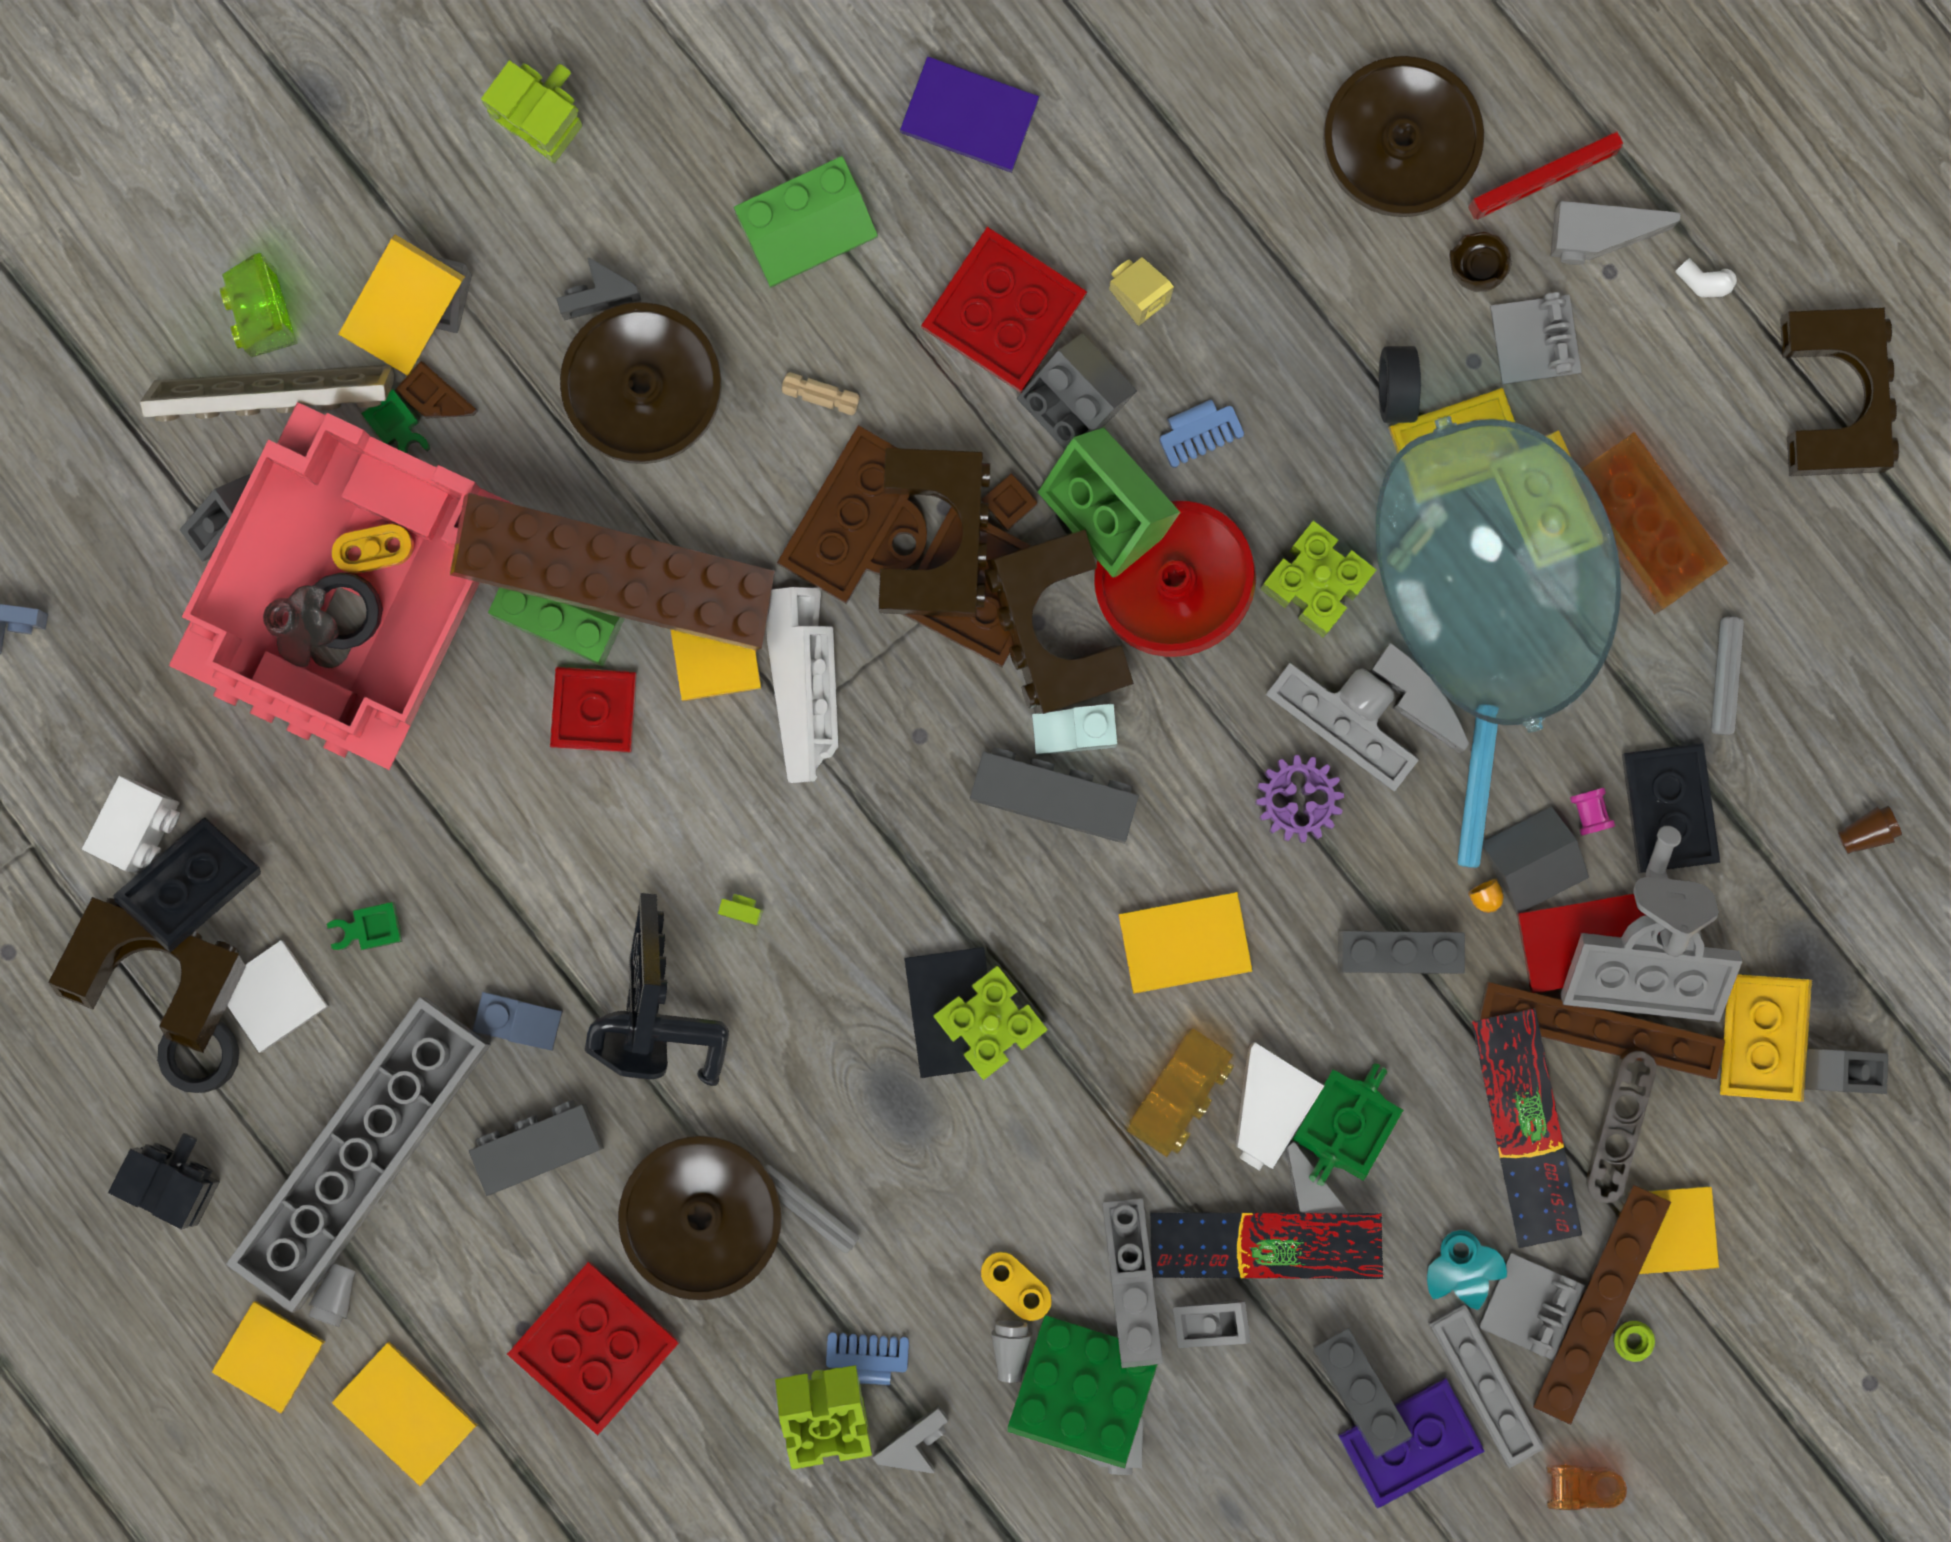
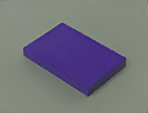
M927 56L900 128V133L1012 173L1037 107L1039 96Z
M1445 1377L1394 1404L1412 1434V1438L1378 1459H1375L1356 1425L1338 1434L1377 1509L1485 1452Z

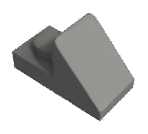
M1229 1299L1217 1303L1173 1307L1178 1348L1251 1343L1245 1301Z
M937 1405L873 1454L874 1461L877 1465L935 1473L934 1466L918 1444L924 1441L928 1446L946 1433L943 1425L948 1422V1416Z

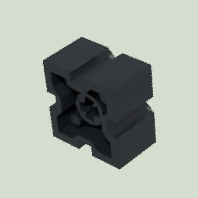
M183 1133L174 1151L158 1143H154L153 1146L145 1144L141 1148H130L108 1193L135 1207H140L152 1213L153 1216L182 1230L199 1224L220 1181L210 1177L213 1171L208 1167L194 1161H190L189 1164L186 1163L197 1139L190 1134Z

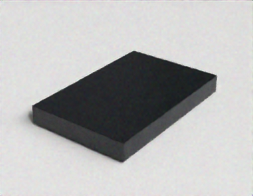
M1704 743L1622 754L1638 873H1646L1658 839V831L1663 826L1674 827L1681 835V842L1674 847L1666 870L1720 863Z
M204 817L117 891L113 897L120 907L166 950L171 952L261 874V870L256 863Z
M984 947L904 958L920 1078L975 1071L963 1055L970 1049L969 1045L962 1036L953 1042L933 1016L958 996H960L964 1003H967L977 995L971 986L988 973Z

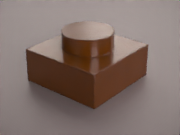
M1012 473L981 499L982 503H989V511L1007 531L1038 506L1036 500Z

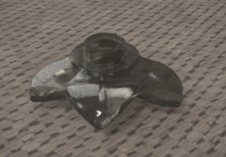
M309 585L299 587L289 598H278L272 601L266 607L263 614V621L267 630L277 637L279 654L291 664L299 667H307L309 665L312 645L322 646L329 644L339 634L335 620L328 613L321 610L326 592L318 587ZM285 612H288V622L284 625L282 617Z

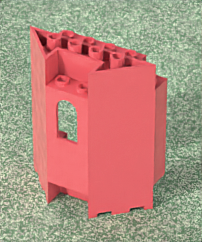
M297 402L278 443L268 439L182 615V618L190 621L169 666L215 687L216 690L213 696L236 706L240 699L253 705L250 713L267 722L272 723L275 716L289 722L286 730L309 741L311 734L325 739L326 742L323 748L345 758L348 751L390 770L480 583L450 575L464 496L472 493L507 503L511 502L481 489L474 481L440 465L435 467L371 437L365 430L329 413L324 415ZM387 524H396L403 527L410 533L414 542V549L410 558L400 565L357 574L371 583L381 600L383 608L381 624L374 636L362 645L351 648L347 658L339 666L334 668L319 666L311 656L310 646L313 636L306 629L302 613L304 599L312 585L323 577L337 573H347L338 568L333 561L332 547L334 542L341 535L353 531ZM396 538L391 539L387 544L388 551L390 553L397 552L400 549V541ZM353 547L348 552L350 561H356L361 556L359 547ZM341 587V588H343V589H345V590H347V591H349V592H352V593H354V594L360 596L359 593H357L356 591L352 590L351 588ZM337 588L326 593L320 602L319 615L321 621Z

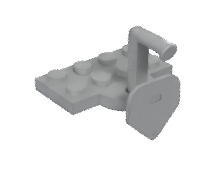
M1663 826L1658 831V839L1646 869V875L1644 878L1639 879L1634 887L1637 907L1646 915L1629 925L1621 938L1581 933L1561 992L1563 1005L1720 1022L1742 964L1740 951L1704 947L1700 930L1717 919L1719 910L1715 896L1709 888L1702 884L1668 879L1666 868L1674 847L1681 842V835L1676 828Z

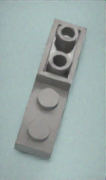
M1143 1198L1104 1202V1223L1122 1368L1163 1364Z

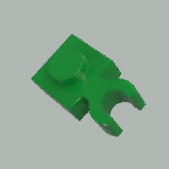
M393 389L389 392L387 399L381 401L380 405L369 407L361 413L384 443L391 445L397 440L398 450L407 454L408 447L412 443H419L426 452L431 449L428 441L422 435L411 432V429L419 424V422Z
M394 902L353 910L355 920L353 923L335 919L326 924L327 929L341 927L345 932L343 941L331 944V949L345 950L355 940H359L360 949L363 951L403 942Z

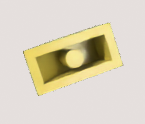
M1143 257L1134 264L1129 259L1111 273L1114 279L1110 281L1109 290L1138 326L1170 302L1174 286Z

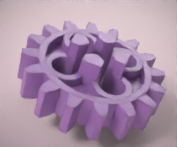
M1299 755L1293 756L1291 766H1288L1283 759L1277 762L1278 773L1271 769H1267L1265 775L1270 780L1269 784L1259 783L1257 789L1265 793V797L1255 801V805L1265 806L1266 812L1259 817L1260 820L1271 819L1273 821L1269 830L1272 834L1279 829L1284 830V841H1289L1293 833L1298 834L1300 843L1306 842L1308 832H1311L1316 839L1321 838L1320 827L1323 825L1331 830L1335 825L1329 818L1330 815H1341L1343 811L1339 807L1334 806L1335 801L1344 798V793L1334 792L1333 786L1337 785L1340 781L1339 777L1328 779L1326 774L1330 766L1327 764L1320 770L1315 768V757H1311L1306 765L1301 763ZM1294 772H1300L1305 777V783L1301 787L1302 795L1309 796L1315 791L1320 790L1327 797L1323 805H1318L1314 801L1303 805V813L1308 816V823L1303 827L1298 826L1294 821V816L1298 811L1297 803H1289L1283 808H1277L1272 802L1274 794L1280 793L1285 797H1290L1296 793V785L1291 782V775Z

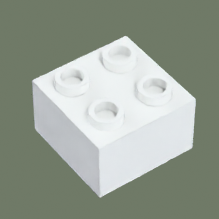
M119 776L82 850L124 871L139 874L160 856L161 848L157 846L164 833L169 834L175 827L180 812L176 811L180 802L137 781Z

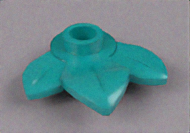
M1466 1230L1452 1231L1442 1241L1441 1255L1428 1268L1427 1286L1432 1299L1435 1300L1444 1297L1454 1290L1455 1294L1466 1305L1478 1310L1488 1295L1489 1280L1495 1281L1507 1278L1506 1264L1504 1258L1497 1250L1482 1246L1473 1233ZM1457 1243H1465L1468 1246L1469 1253L1465 1257H1458L1454 1254L1453 1247Z

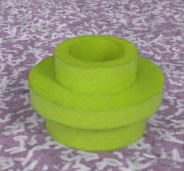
M1632 1320L1624 1322L1617 1328L1613 1343L1616 1352L1622 1358L1638 1362L1646 1359L1652 1353L1655 1346V1337L1652 1330L1646 1324ZM1632 1333H1637L1640 1337V1344L1636 1348H1629L1627 1345V1337Z

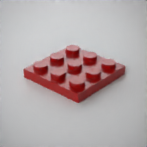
M986 227L922 323L921 328L1022 393L1086 297L1087 291L991 228Z
M589 1261L507 1355L598 1436L676 1348L680 1341Z

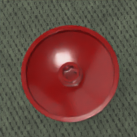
M1171 501L1180 511V514L1162 540L1118 576L1112 577L1097 560L1094 585L1097 601L1104 618L1123 641L1148 654L1164 657H1181L1199 653L1213 647L1229 636L1241 623L1249 610L1255 593V562L1249 544L1241 530L1220 511L1191 501Z

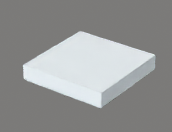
M280 940L245 965L246 968L227 1005L259 1053L264 1052L329 1007L284 940Z

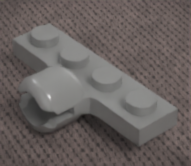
M1290 662L1266 693L1269 698L1394 792L1419 761L1417 756L1383 732L1377 725L1378 719L1393 701L1394 691L1386 682L1367 669L1360 668L1355 670L1341 690L1334 693L1327 690Z

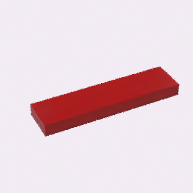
M1618 131L1474 198L1468 208L1474 220H1479L1617 155L1624 143Z

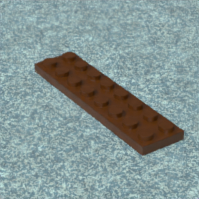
M468 493L463 499L450 575L723 643L759 650L763 644L775 571Z

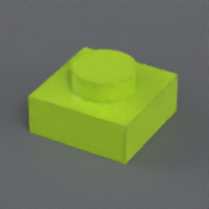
M733 894L731 901L721 900L718 914L759 926L763 911L755 908L757 900Z

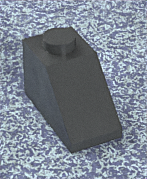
M250 474L215 488L180 528L181 533L202 562L211 558L250 478Z
M1807 1049L1805 1090L1887 1094L1888 1054Z

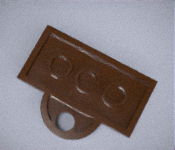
M859 425L777 561L779 566L846 605L866 571L880 575V568L908 570L919 561L927 542L925 520L919 509L909 501L911 495L885 494L884 492L886 448L897 447ZM908 534L914 538L916 548L910 555L901 556L893 550L892 544L897 536Z

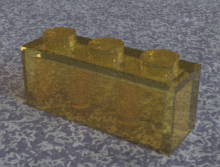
M1190 1028L1124 1130L1168 1157L1171 1151L1178 1154L1190 1136V1133L1185 1131L1193 1116L1200 1120L1210 1106L1212 1099L1207 1097L1213 1085L1216 1082L1222 1086L1232 1072L1234 1065L1229 1061L1233 1054L1200 1032Z

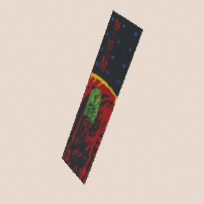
M1536 1009L1472 1021L1518 1247L1523 1248L1581 1236L1582 1231Z
M1150 1213L1153 1278L1383 1279L1382 1213Z

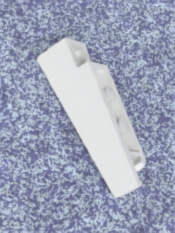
M788 587L772 589L765 626L787 779L790 783L815 781L817 778L816 769L823 759L832 757L838 748L833 627L818 626L821 589Z

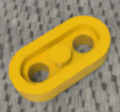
M387 524L341 535L333 544L332 558L336 566L350 574H359L403 564L412 555L414 542L406 529L396 524ZM396 538L400 541V549L395 553H390L387 549V544L391 539ZM353 547H359L361 550V556L356 561H350L348 558V552Z
M1000 1251L990 1254L984 1260L981 1267L983 1283L1016 1315L1024 1320L1035 1321L1048 1313L1052 1301L1049 1289L1016 1257L1010 1253ZM999 1265H1004L1009 1270V1276L1005 1280H997L993 1275L994 1269ZM1028 1293H1035L1039 1297V1303L1034 1308H1028L1023 1303V1299Z

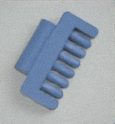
M1210 399L1168 418L1167 421L1172 431L1162 435L1159 442L1170 466L1176 468L1180 462L1173 447H1175L1181 462L1187 463L1188 456L1182 443H1184L1190 458L1196 459L1197 452L1191 439H1193L1199 454L1204 455L1206 454V448L1200 437L1201 434L1208 450L1213 451L1216 446L1209 433L1210 430L1219 447L1225 444L1219 431V426L1228 443L1234 440L1229 426L1236 439H1241L1244 436V431L1232 406H1227L1217 411L1213 401Z
M832 1332L828 1335L826 1366L829 1368H842L856 1365L860 1384L890 1385L891 1372H906L909 1339L907 1337L900 1339L899 1357H897L898 1339L892 1336L889 1344V1356H887L888 1338L881 1336L879 1356H877V1336H870L869 1354L866 1355L867 1336L862 1334L859 1337V1352L856 1354L857 1335L851 1334L849 1336L848 1354H846L847 1335L845 1333L840 1334L838 1353H836L837 1334Z

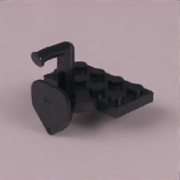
M641 893L629 956L630 983L626 1011L609 1013L592 1022L587 1032L584 1050L620 1076L658 1079L667 1072V1042L708 1046L704 1067L698 1070L697 1075L703 1083L716 1086L719 1083V1075L724 1063L729 1030L723 1022L717 1020L658 1014L659 1004H665L667 995V980L664 979L666 956H663L665 934L662 933L664 911H657L656 894Z

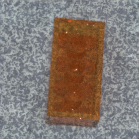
M1635 432L1578 471L1609 538V541L1604 543V545L1654 615L1729 564Z

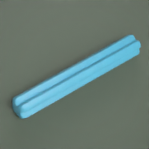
M1480 709L1476 713L1457 861L1458 865L1462 867L1477 868L1481 861L1499 714L1494 710Z

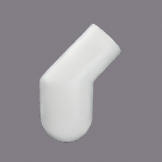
M1690 258L1675 271L1695 294L1702 298L1723 297L1732 292L1737 282L1733 271L1722 269L1717 272L1704 273Z

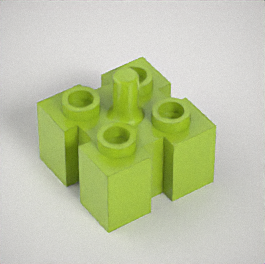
M509 60L481 97V101L487 108L491 119L513 135L520 137L530 147L554 164L582 128V123L577 117L579 110L573 105L575 100L561 89L571 74L570 70L562 64H558L547 80L542 83V76L532 67L525 63L518 67Z
M1313 520L1289 551L1297 557L1294 562L1290 564L1283 558L1260 589L1284 608L1291 601L1304 611L1298 619L1324 638L1347 609L1339 601L1344 595L1353 601L1377 569L1352 550L1346 558L1333 549L1338 539Z
M998 966L971 986L977 995L967 1003H964L960 996H958L933 1016L953 1042L962 1036L969 1045L970 1049L963 1055L983 1081L1009 1061L1003 1052L1014 1043L1017 1044L1020 1050H1023L1048 1031L1028 1004L1019 1010L1010 999L1018 991Z
M856 1365L825 1371L815 1370L811 1374V1380H809L808 1374L775 1379L778 1415L783 1437L786 1439V1449L791 1470L824 1464L823 1457L839 1455L840 1461L872 1456L868 1417Z

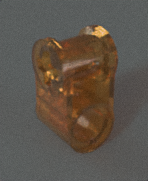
M1566 1464L1546 1466L1547 1473L1551 1475V1499L1547 1501V1508L1549 1509L1614 1508L1620 1505L1626 1498V1483L1611 1468ZM1605 1477L1614 1478L1617 1485L1614 1494L1606 1498L1599 1497L1596 1493V1485L1599 1480ZM1565 1479H1566V1494H1565V1483H1564V1480H1565Z

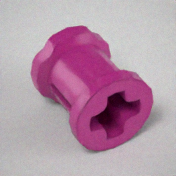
M1605 787L1570 797L1571 803L1576 804L1582 828L1579 830L1581 836L1615 827L1614 820L1609 819L1604 802Z

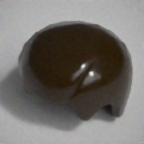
M1487 232L1462 236L1454 249L1450 250L1449 254L1453 277L1462 287L1473 292H1488L1495 289L1504 281L1512 266L1509 247L1499 236Z

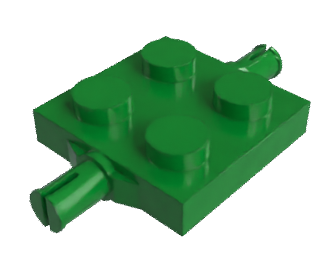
M1372 1064L1363 1082L1349 1079L1334 1069L1323 1085V1089L1293 1138L1295 1142L1311 1150L1320 1158L1309 1175V1179L1313 1183L1320 1171L1323 1170L1316 1184L1324 1186L1334 1167L1343 1169L1362 1181L1367 1177L1404 1111L1387 1101L1378 1091L1380 1084L1388 1073L1386 1068L1382 1067L1378 1076L1374 1079L1380 1065Z

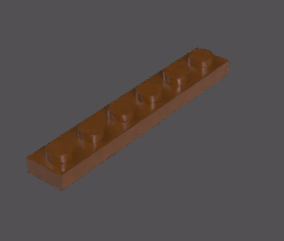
M1491 982L1486 983L1478 1020L1536 1009L1540 1034L1543 1038L1616 1056H1621L1623 1052L1631 1048H1641L1652 1056L1657 1066L1709 1079H1717L1725 1044L1723 1039L1596 1008L1563 1005L1560 999ZM1637 1057L1636 1061L1642 1062V1057Z
M1633 1184L1533 1408L1567 1424H1572L1670 1207L1671 1201Z

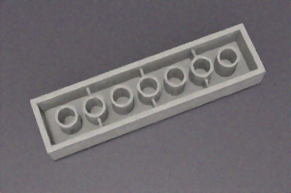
M419 997L226 1265L291 1313L301 1309L492 1044L428 998Z

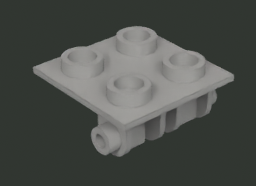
M1560 292L1546 294L1544 295L1545 298L1490 306L1502 384L1582 373L1570 295L1561 296Z
M1510 1253L1506 1262L1507 1278L1498 1281L1479 1328L1554 1361L1585 1289V1285Z

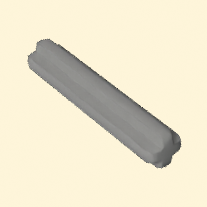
M1726 616L1720 621L1711 728L1712 733L1717 735H1731L1735 732L1744 621L1742 618Z
M771 1165L765 1166L777 1187L782 1204L842 1252L848 1253L859 1239L856 1233Z

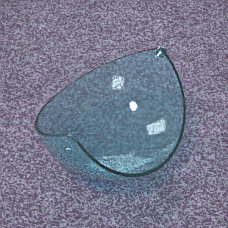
M1451 416L1443 417L1434 421L1436 429L1433 432L1414 439L1398 452L1383 479L1376 512V547L1385 594L1392 615L1409 650L1423 671L1453 703L1471 715L1490 723L1500 725L1522 724V726H1526L1528 733L1539 731L1544 728L1542 721L1546 717L1563 710L1590 686L1602 668L1612 646L1617 629L1621 599L1620 564L1613 530L1604 506L1587 476L1578 464L1551 439L1534 429L1507 420L1484 419L1456 424L1452 423Z

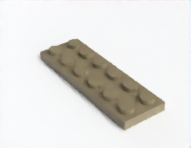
M387 364L154 380L140 401L142 417L155 416L156 421L165 422L176 420L182 414H195L196 418L208 419L220 415V412L235 411L238 416L255 415L260 412V409L276 408L278 413H292L297 402L305 406L316 405L317 410L337 409L341 407L342 403H357V407L361 408L375 407L388 397L395 381L394 367Z

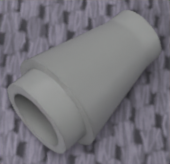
M333 1264L327 1277L309 1303V1306L312 1307L309 1317L339 1327L342 1318L347 1319L352 1283L356 1272Z
M999 1320L995 1324V1330L991 1332L998 1370L997 1379L1009 1383L1020 1382L1032 1334L1028 1332V1323L1024 1321Z

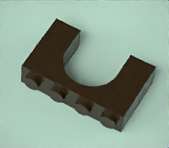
M1885 307L1787 312L1780 319L1782 358L1832 357L1839 359L1856 372L1861 380L1864 391V403L1861 413L1851 426L1841 429L1794 431L1787 437L1789 476L1885 473L1894 467V462L1898 461L1899 443L1896 437L1892 438V422L1896 420L1897 405L1895 398H1890L1889 382L1894 380V362L1892 358H1888L1887 343H1890L1892 339V324L1890 319H1885Z
M886 448L885 494L926 495L945 501L959 516L963 527V537L955 555L948 562L930 570L880 568L879 613L976 617V607L984 608L985 583H977L978 567H986L987 543H979L980 527H988L989 503H981V488L990 487L991 463H983V452Z
M1086 530L1075 531L987 560L989 569L985 570L986 581L992 593L997 592L1001 603V608L997 609L999 622L1004 632H1010L1014 646L1009 647L1010 656L1016 670L1022 669L1026 685L1021 687L1022 694L1029 709L1034 707L1036 714H1045L1134 684L1122 645H1113L1067 660L1058 658L1045 650L1037 640L1033 630V609L1038 597L1047 587L1060 580L1097 569Z
M92 897L48 982L55 994L93 1010L112 972L121 961L140 951L156 950L165 952L180 962L181 980L159 1028L166 1039L204 1053L246 968L238 954L239 950L223 941H217L215 945L204 941L202 936L194 931L173 951L169 952L120 907L113 898H107L106 902Z

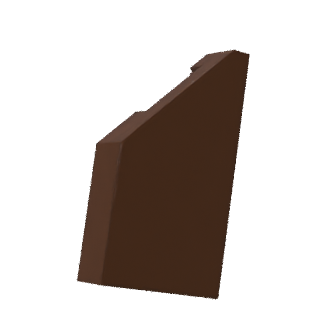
M422 361L395 389L404 400L426 419L474 416L478 412L476 408Z

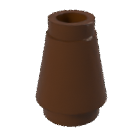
M1877 806L1844 830L1838 832L1845 851L1847 854L1895 843L1894 838L1901 836L1902 832L1891 808L1886 806L1879 809Z

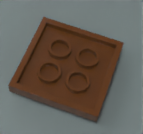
M952 507L918 570H930L942 566L955 555L960 547L963 527L959 516ZM988 523V527H980L979 543H987L986 567H978L977 583H985L984 608L976 607V617L901 615L1003 668L1010 655L1009 647L1014 646L1010 632H1004L999 622L997 609L1001 608V603L997 592L992 593L986 581L985 570L989 569L987 560L1031 545Z

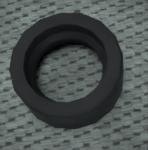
M1415 346L1384 347L1379 364V405L1381 418L1384 423H1414L1418 418L1421 396V372L1418 351Z
M337 573L323 577L311 586L304 599L302 614L306 629L316 641L328 648L345 650L360 646L374 636L381 624L383 608L378 592L369 581L357 574ZM339 587L351 588L359 593L367 609L366 619L362 626L354 633L347 635L335 634L328 630L321 622L319 615V606L324 595L330 590Z
M219 1021L213 1033L222 1049V1060L214 1073L202 1079L191 1078L183 1074L175 1060V1048L178 1043L166 1039L163 1034L158 1045L157 1061L162 1075L173 1087L184 1092L206 1093L222 1087L232 1078L238 1065L239 1047L235 1035L224 1023Z

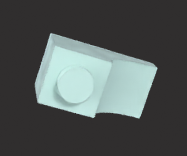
M1114 704L1074 707L1045 714H1032L1036 755L1116 748L1117 746Z

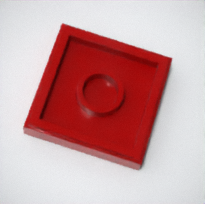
M556 667L550 747L631 753L637 673Z

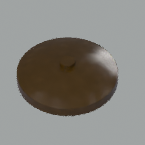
M1412 56L1383 58L1357 70L1336 92L1326 114L1323 127L1324 154L1329 170L1337 184L1351 199L1373 212L1393 217L1424 215L1451 202L1463 191L1473 177L1479 165L1484 147L1482 115L1469 88L1459 77L1444 66L1424 58Z
M636 302L605 310L588 321L571 341L563 359L560 374V391L563 406L570 422L578 434L591 447L603 455L618 461L633 464H650L668 460L685 452L704 435L718 410L722 391V378L713 346L704 332L692 320L682 313L663 305Z
M690 1136L671 1141L657 1148L638 1164L628 1178L621 1195L618 1226L621 1242L629 1261L647 1282L657 1289L678 1298L712 1300L730 1295L742 1289L753 1281L766 1267L775 1252L780 1238L782 1207L777 1187L770 1173L751 1152L736 1143L722 1138Z

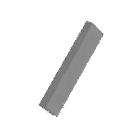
M1462 1304L1428 1323L1507 1467L1511 1468L1545 1449L1466 1305Z

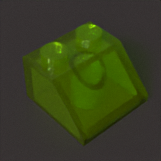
M262 253L250 256L222 274L225 287L220 288V294L226 310H232L236 324L231 326V332L238 349L243 348L250 357H255L297 344L276 268Z

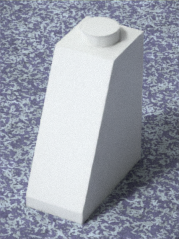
M1255 1042L1251 1043L1247 1052L1235 1146L1243 1151L1239 1158L1260 1171L1263 1165L1273 1169L1324 1086Z

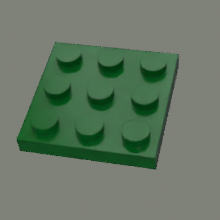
M1045 1315L1008 1424L1007 1432L1125 1469L1158 1364L1122 1368L1117 1337Z

